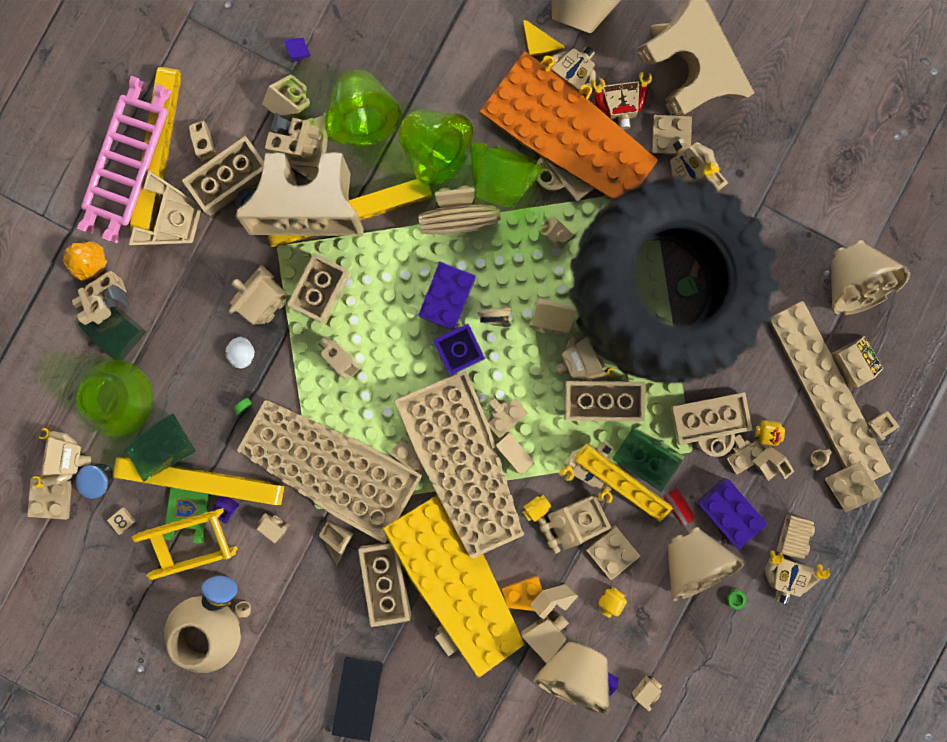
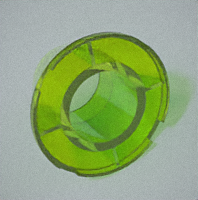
M352 70L342 74L335 82L324 118L325 130L331 139L342 145H346V143L356 144V147L373 145L387 139L397 130L396 126L402 121V111L396 99L370 72Z
M418 109L410 113L403 121L399 129L398 141L417 179L427 186L432 183L438 185L450 178L462 165L467 157L464 153L468 145L471 146L473 141V125L469 118L458 113Z
M472 142L470 153L474 194L487 202L504 207H515L545 171L546 166L541 163V166L536 164V159L500 146L495 148L486 147L487 143Z
M120 360L101 362L93 366L81 379L76 394L77 408L83 421L97 433L106 436L126 435L140 428L148 419L154 402L152 401L153 388L146 374L134 364ZM107 381L115 387L118 395L116 408L109 415L103 413L97 403V393L100 387Z

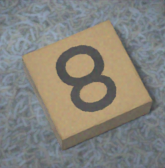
M124 507L107 520L119 535L136 523Z

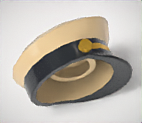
M505 306L480 310L478 312L480 323L510 327L509 315L512 308Z

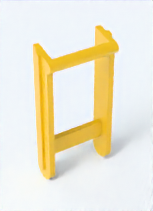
M223 508L133 535L131 537L133 542L150 538L161 568L149 572L146 575L147 579L153 580L234 556L238 548L237 546L228 548L218 521V517L224 512ZM210 521L220 551L174 564L163 534Z

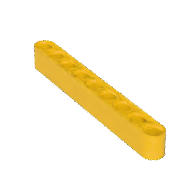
M158 67L154 89L156 84L170 90L171 93L163 108L167 109L168 114L148 170L164 180L181 82V72L178 69ZM153 90V95H152L151 104H152L153 99H154V96H155L154 90ZM150 112L148 123L155 125L158 114ZM146 131L144 143H149L152 135L151 132ZM143 150V153H142L141 162H142L143 157H144V154H145V152H146V151H144V150ZM147 174L131 216V233L133 227L152 232L155 229L161 195L144 190Z
M423 177L349 200V205L356 211L361 221L430 199L433 195L427 177ZM313 235L267 236L270 246L277 247Z
M116 457L113 477L272 505L282 504L285 485L125 457Z

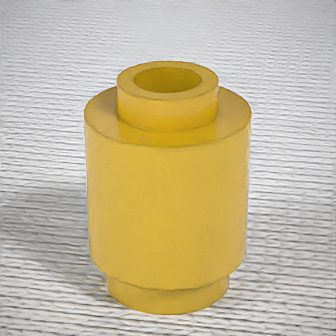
M544 495L537 496L523 506L525 509L523 514L528 521L533 520L536 522L547 514L552 506Z

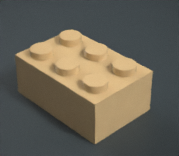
M313 253L287 306L326 325L352 273Z

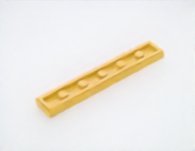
M587 443L575 455L574 460L659 522L673 509L669 503Z

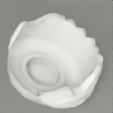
M237 337L231 340L225 351L227 361L236 368L249 366L255 354L254 347L244 337Z

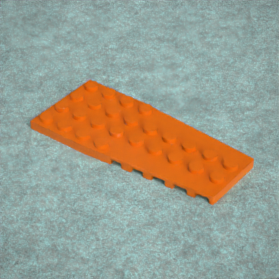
M524 51L480 110L479 114L530 151L545 160H550L561 170L568 171L573 177L581 179L589 184V187L599 190L609 199H614L625 191L640 185L658 160L592 102L586 100L584 95L580 94L579 96L577 89L552 70L547 72L545 65H540L541 62Z

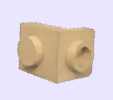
M551 217L543 222L539 230L541 235L546 236L559 249H562L573 236L559 220Z
M888 411L883 412L867 423L869 427L868 432L871 433V436L881 441L886 439L885 436L900 427Z

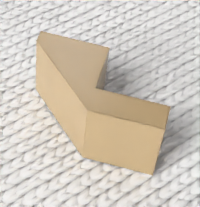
M567 584L542 590L530 606L541 618L545 619L556 605L566 611L578 596Z

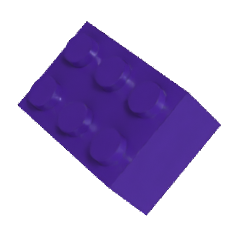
M439 261L418 317L449 330H455L476 276Z
M722 478L695 502L726 540L738 550L768 525L734 484L726 478Z

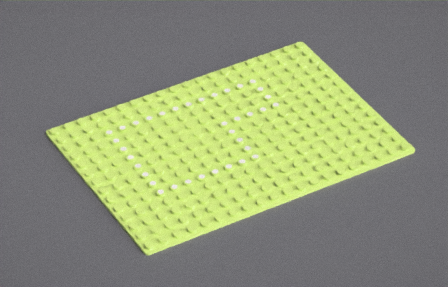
M604 196L579 200L577 203L571 201L500 212L501 220L497 221V225L472 232L448 235L421 234L420 226L413 225L363 233V236H340L281 245L277 248L283 290L289 294L286 298L285 306L301 415L367 444L397 460L390 452L401 438H404L407 442L410 441V438L405 434L407 431L394 400L451 377L433 340L452 330L418 317L440 261L476 276L456 329L469 323L485 356V360L458 373L466 370L487 422L494 418L492 412L495 410L489 404L493 398L500 404L505 402L507 405L516 398L528 412L501 438L490 428L495 445L507 434L511 433L534 461L520 475L500 450L495 447L506 480L559 473L560 469L566 468L565 464L571 452L582 448L586 443L593 445L597 449H599L604 441L609 443L613 447L609 456L614 464L684 454L692 451V443L677 444L670 406L685 404L682 383H655L650 380L636 378L617 369V365L603 359L606 368H615L610 370V376L617 375V377L614 379L606 378V380L599 382H645V421L564 420V382L580 380L577 377L572 378L569 371L560 374L557 364L565 361L562 355L566 351L565 346L572 335L580 331L576 323L580 315L577 311L569 333L564 334L563 337L553 335L550 330H545V332L534 331V327L530 326L534 303L538 298L574 306L569 299V289L574 287L570 267L571 260L576 257L580 249L578 244L584 230L594 219V216L613 200L612 198L609 199ZM550 217L559 220L573 234L562 249L557 248L546 236L539 233L543 222ZM660 240L647 241L642 245L635 261L634 279L636 289L643 304L654 316L665 323L673 325ZM313 253L352 273L326 325L287 306ZM505 306L512 308L509 315L510 327L480 323V317L478 316L480 310ZM328 337L331 341L335 340L340 343L363 366L351 379L348 380L339 375L321 355L323 349L320 347L319 342L323 338ZM425 471L412 495L435 492ZM315 503V507L317 509H323Z

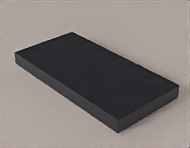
M350 657L344 658L332 729L333 736L370 742L383 663Z

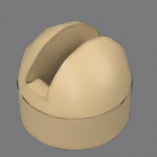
M246 601L237 603L235 606L236 615L239 618H247L251 613V604Z

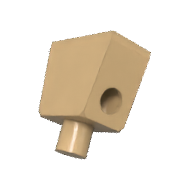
M325 337L319 342L320 347L323 349L321 355L344 378L351 379L363 367L337 341H331L328 337Z
M562 615L554 622L546 616L545 619L541 618L524 629L521 634L536 653L548 663L566 641V636L561 630L569 622Z

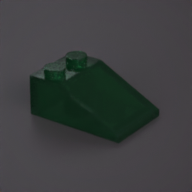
M117 306L110 307V317L104 319L100 324L94 321L86 325L81 322L78 323L80 328L100 349L114 360L121 361L125 359L147 332Z
M174 413L155 423L125 449L143 482L196 452Z
M633 427L612 459L662 492L685 457L668 445Z

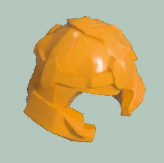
M93 241L73 243L64 252L63 261L73 277L82 282L92 278L97 279L107 263L103 247Z

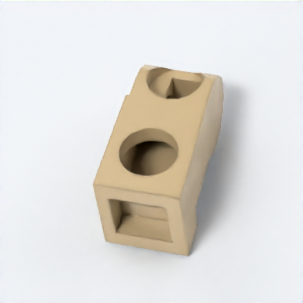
M201 121L189 125L196 156L201 161L216 157L218 154L214 148L206 122Z

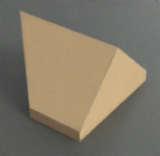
M327 519L319 537L323 539L337 566L354 532Z

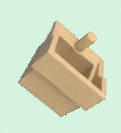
M260 265L244 285L238 279L233 281L232 285L238 292L230 301L232 306L229 312L240 313L252 324L269 323L275 316L273 313L286 304V298L289 294L273 280L275 276Z

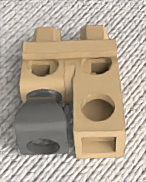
M275 113L271 126L272 132L268 134L265 149L272 154L279 152L307 160V157L316 158L318 147L311 145L312 139L320 140L323 131L309 121L292 118L290 122L282 118L278 113ZM282 129L288 132L289 136L281 135Z
M110 270L88 284L85 289L83 287L78 290L79 296L72 300L76 309L79 311L84 309V311L77 314L78 320L84 325L92 321L100 324L104 319L110 317V307L116 306L115 301H120L126 307H129L122 279Z

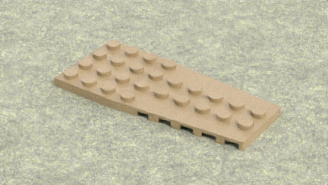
M466 370L394 400L414 450L470 558L477 557L523 536L524 532L521 529L513 498L509 492L489 424Z
M268 400L263 402L237 449L239 453L244 454L251 461L259 464L266 471L274 474L284 483L292 486L299 493L307 496L335 517L384 544L387 541V537L382 528L400 517L422 477V474L379 450Z

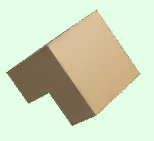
M771 446L752 461L761 476L768 481L777 473L786 479L794 472L786 457Z

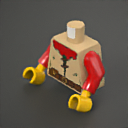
M643 72L639 74V79L642 82L640 85L639 81L605 86L604 80L599 78L600 84L596 86L595 80H592L591 85L596 89L594 91L596 107L612 121L618 120L619 127L623 130L630 128L629 118L636 117L646 102L649 88L647 84L652 80L650 72L646 80L642 79Z

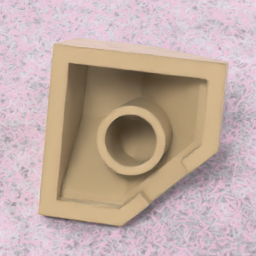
M290 74L268 87L262 105L274 114L288 115L301 112L309 107L310 102L309 98L306 97V86Z

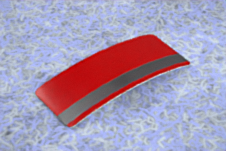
M677 488L664 496L683 526L696 519Z

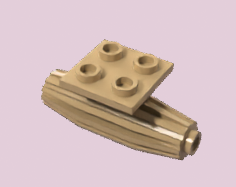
M461 186L457 190H450V188L440 189L439 192H435L436 203L440 208L418 215L421 234L435 235L477 231L497 225V221L501 220L500 209H496L495 205L472 204L475 202L474 187L470 188L469 186Z

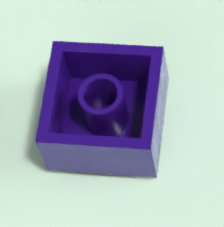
M469 323L433 340L450 376L485 360V356Z

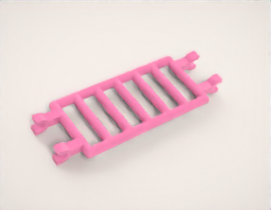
M134 76L130 77V88L127 96L121 95L119 97L81 208L86 213L77 228L93 234L95 230L94 222L97 216L111 220L102 238L118 243L121 225L127 226L131 219L168 114L167 109L163 108L171 93L170 90L156 84L152 104L138 100L140 92L144 90L146 83ZM129 104L158 114L155 125L122 115L125 105ZM119 122L151 132L152 135L149 143L147 144L116 133ZM113 140L146 151L142 162L109 151ZM109 158L139 169L136 180L103 169L106 159ZM100 176L132 187L130 197L126 198L97 187ZM94 194L125 205L123 217L90 205Z

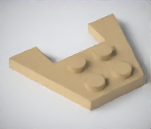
M148 170L144 190L163 195L154 232L133 227L129 246L193 243L202 208L196 201Z

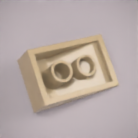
M538 298L534 303L530 326L534 327V331L545 332V330H550L553 335L563 337L564 334H568L577 312L576 306Z

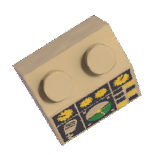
M865 336L856 339L831 354L848 387H860L874 379L883 370Z

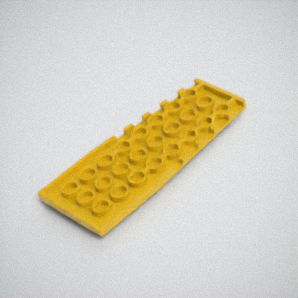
M438 495L382 528L410 580L422 598L428 603L434 616L439 619L442 624L441 626L449 634L453 644L459 649L466 663L474 671L475 676H482L524 646V641L484 554L470 558Z

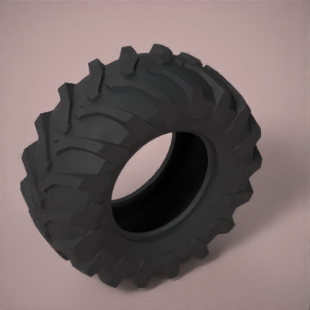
M670 177L640 184L625 191L611 200L606 207L594 216V219L580 237L578 244L580 249L576 257L571 260L570 267L574 287L569 289V299L576 306L580 315L576 320L578 329L594 342L593 350L598 356L617 365V369L636 378L650 380L655 383H686L710 377V375L727 369L738 360L737 356L744 353L746 349L752 350L758 343L756 336L762 323L771 322L774 316L768 310L771 293L779 291L780 282L774 280L771 276L770 263L777 258L775 249L764 245L760 237L764 226L759 218L747 216L741 211V199L732 194L716 193L714 184L706 180L684 182L682 177ZM663 240L675 243L686 249L699 263L706 281V300L700 316L690 327H679L663 322L654 316L640 299L635 285L634 267L638 252L645 242Z

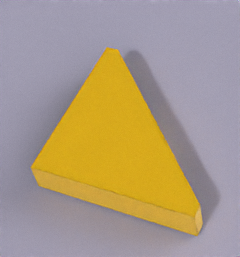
M523 20L528 53L531 56L564 51V45L527 20Z

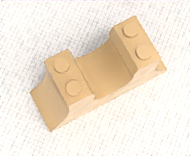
M680 0L678 11L670 24L656 37L637 48L639 51L638 57L646 66L665 60L672 54L681 56L687 62L689 68L687 81L680 88L673 90L665 99L668 112L674 116L685 115L700 104L717 96L736 100L748 98L754 94L706 0Z
M279 152L265 154L259 186L252 198L243 207L239 208L237 212V218L248 234L363 236V226L356 211L349 205L348 195L351 174L342 153L331 152L330 154H322L318 164L319 171L317 177L313 182L302 187L296 186L295 173L285 154Z

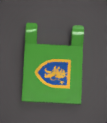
M170 488L166 524L207 513L209 494ZM205 522L186 527L187 529H196L193 543L200 544L204 542ZM174 531L163 534L164 540H172L174 538Z

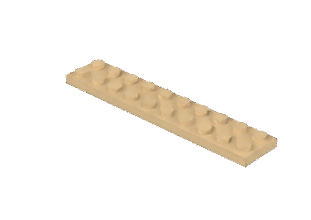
M804 301L775 314L769 323L844 469L861 461L873 480L891 472L875 439L868 432L869 427Z

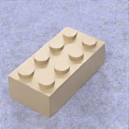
M244 136L182 181L202 210L211 216L233 201L238 193L250 189L260 182L264 160L251 141Z
M565 381L564 420L645 421V382Z
M386 541L385 544L380 542L360 546L358 550L371 627L410 621L411 611L404 568L389 541Z

